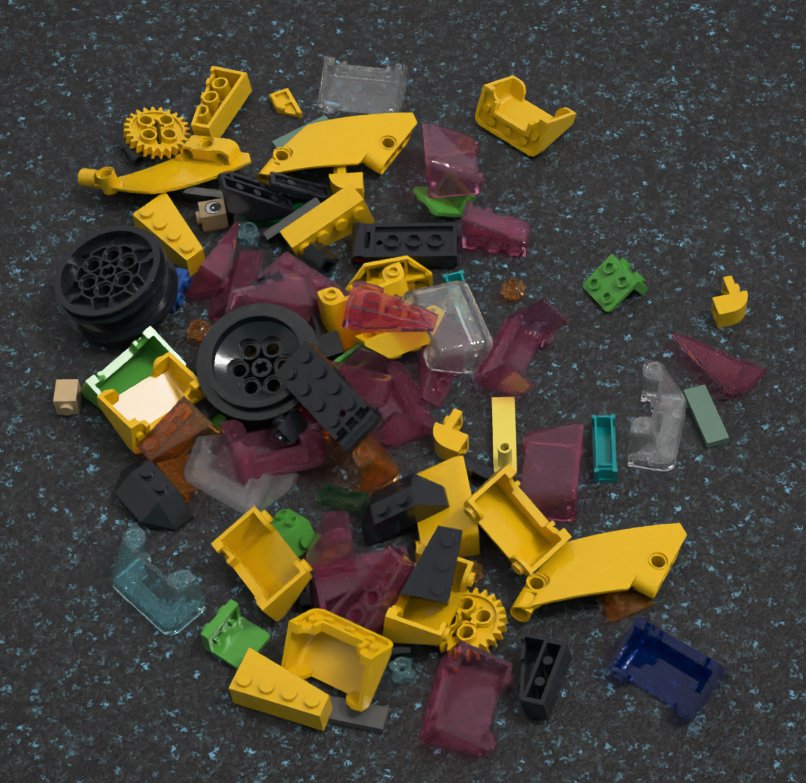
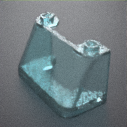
M134 523L123 533L111 577L112 585L122 597L163 634L169 636L176 635L206 610L199 579L187 570H177L169 577L150 562V555L145 552L144 544L147 540L145 532Z

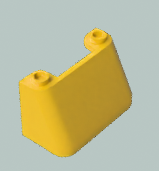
M513 75L483 85L475 111L476 122L484 129L529 156H536L542 153L574 123L577 113L569 108L558 109L553 117L524 99L526 86L524 82Z
M400 262L385 267L382 273L384 283L344 297L339 289L334 287L317 292L320 319L328 333L335 330L338 331L345 352L359 343L355 340L356 335L415 313L404 269Z
M169 351L155 359L151 376L120 395L114 389L104 390L97 396V402L127 447L133 453L140 454L188 424L186 410L204 398V393L198 382V377Z
M463 455L452 457L417 473V475L445 488L450 507L417 523L419 541H415L416 550L419 543L427 546L439 525L463 531L458 557L480 555L478 524L464 513V502L471 496V490Z
M507 464L498 469L464 502V513L471 520H475L511 561V567L518 575L529 576L572 536L565 528L558 531V529L553 527L555 522L553 520L548 521L519 488L521 483L518 480L514 482L513 476L516 474V471L510 464Z
M253 506L215 539L211 545L218 553L224 555L226 562L234 568L254 594L256 603L261 610L276 622H279L287 614L313 577L310 573L313 568L305 559L300 560L274 528L271 524L274 519L265 509L261 512Z
M419 543L415 552L416 562L411 565L409 576L425 550L426 545ZM458 557L449 604L400 595L396 604L392 608L389 607L385 615L383 637L399 644L441 645L443 641L447 642L451 633L449 626L467 586L472 587L476 576V573L472 572L474 562Z
M314 608L289 621L281 667L303 680L312 676L347 693L345 703L352 710L362 712L371 704L392 654L393 642L327 610Z

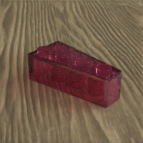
M389 545L330 612L379 634L384 625L385 615L389 607L392 608L396 604L400 592L412 573L415 564L400 549Z

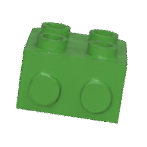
M445 171L436 188L415 186L413 189L417 199L429 208V212L436 217H464L476 199V196L452 171Z
M613 254L583 283V288L608 313H611L633 289L642 295L649 289L643 283L645 281L644 277L637 271L633 273L630 270L632 265L625 258L622 257L620 260Z
M283 509L278 511L273 517L274 520L271 524L298 557L319 544L309 520L290 509Z
M232 599L226 605L219 608L215 618L210 623L205 624L200 634L205 650L237 670L248 648L259 653L270 640L268 632L241 616L239 604Z

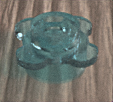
M240 221L239 230L236 232L237 238L245 240L250 245L255 242L254 237L258 234L256 225L252 222Z
M399 657L388 665L393 673L392 680L396 683L407 678L411 680L416 676V672L412 670V660L410 658Z

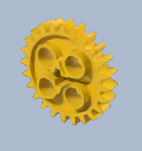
M144 107L143 112L136 110L135 114L130 113V117L126 118L123 127V138H126V144H130V149L136 148V153L142 151L144 157L151 154L152 159H154L155 155H158L160 159L163 158V155L171 158V154L178 155L180 148L190 137V128H188V122H183L184 117L177 118V112L170 114V109L164 112L162 107L159 110L151 107V110L148 111Z
M467 587L449 626L451 633L448 641H443L441 645H435V647L439 646L441 653L447 651L448 657L456 653L458 659H461L462 655L466 654L469 660L472 653H475L479 658L480 651L482 650L490 653L488 646L497 647L496 639L503 640L502 632H507L505 625L508 623L507 614L501 600H496L495 594L488 596L487 590L479 594L478 588H475L470 593Z

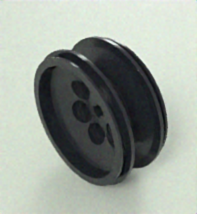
M112 226L86 236L64 256L55 275V299L59 308L68 317L72 327L85 339L103 345L124 344L143 337V331L149 326L155 329L168 316L177 298L178 274L172 261L166 256L162 244L155 236L134 226Z

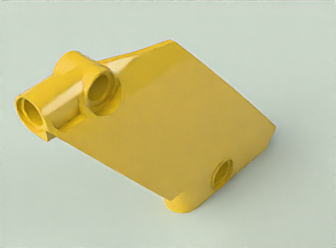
M383 113L343 117L308 124L283 147H278L273 151L272 158L257 174V180L268 185L270 172L286 174L287 172L359 165L365 163L366 167L382 175L408 143L412 130L417 125V121L413 113Z
M191 135L180 148V154L175 158L117 177L113 167H104L100 170L82 168L78 173V183L82 187L102 189L106 195H112L118 191L157 194L191 187L216 179L219 173L225 171L233 172L251 164L249 153L241 152L238 144L233 140Z
M680 523L617 530L566 542L535 573L527 577L523 589L510 608V614L520 622H528L535 609L541 605L595 594L626 591L631 586L634 587L633 590L654 599L676 560L687 534Z

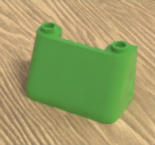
M149 326L142 332L143 337H140L137 341L135 340L126 351L105 369L88 378L83 384L80 393L100 409L97 402L98 395L104 390L109 389L116 390L120 395L152 375L155 359L169 351L185 366L187 364Z

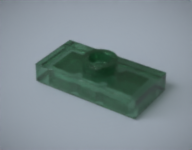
M325 484L317 496V504L360 514L369 501V493L331 484Z

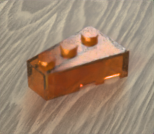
M183 396L140 441L137 448L149 460L163 468L184 456L186 451L195 446H201L208 438L214 435L218 436L223 432L194 403Z

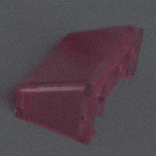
M431 122L422 123L428 198L480 194L479 186H483V173H478L476 154H479L478 141H474V137Z
M302 403L296 406L295 409L308 422V427L303 433L299 434L298 440L293 445L287 447L280 446L273 440V436L268 432L270 428L246 433L244 425L238 420L220 422L232 466L240 482L245 484L318 467L325 462L327 451L322 425Z
M574 422L528 432V436H523L522 450L526 451L521 490L547 520L575 522L580 464L584 450V423Z
M460 640L445 653L439 663L418 740L428 745L480 756L491 753L495 747L496 739H494V733L489 731L499 692L504 687H509L513 679V674H511L513 664Z

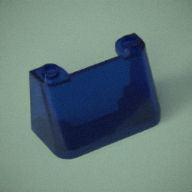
M636 616L607 668L613 671L611 676L623 683L628 679L676 708L675 714L686 721L690 717L696 718L729 671L723 665L639 616Z

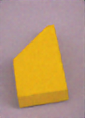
M288 88L269 94L270 101L277 113L296 118L303 117L302 111Z

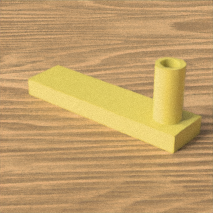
M492 397L494 471L496 472L498 469L510 464L516 471L513 477H517L515 397Z

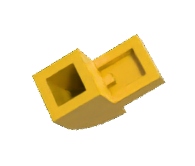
M334 166V174H329L331 193L334 195L351 183L364 199L363 172L347 173V166Z
M732 275L723 277V295L712 297L711 312L717 328L737 324L746 314L748 292L747 290L740 292V287L738 283H734Z
M455 408L450 416L447 415L443 424L435 422L433 427L435 451L445 460L459 456L462 453L466 454L469 449V435L460 432L463 426L462 411Z

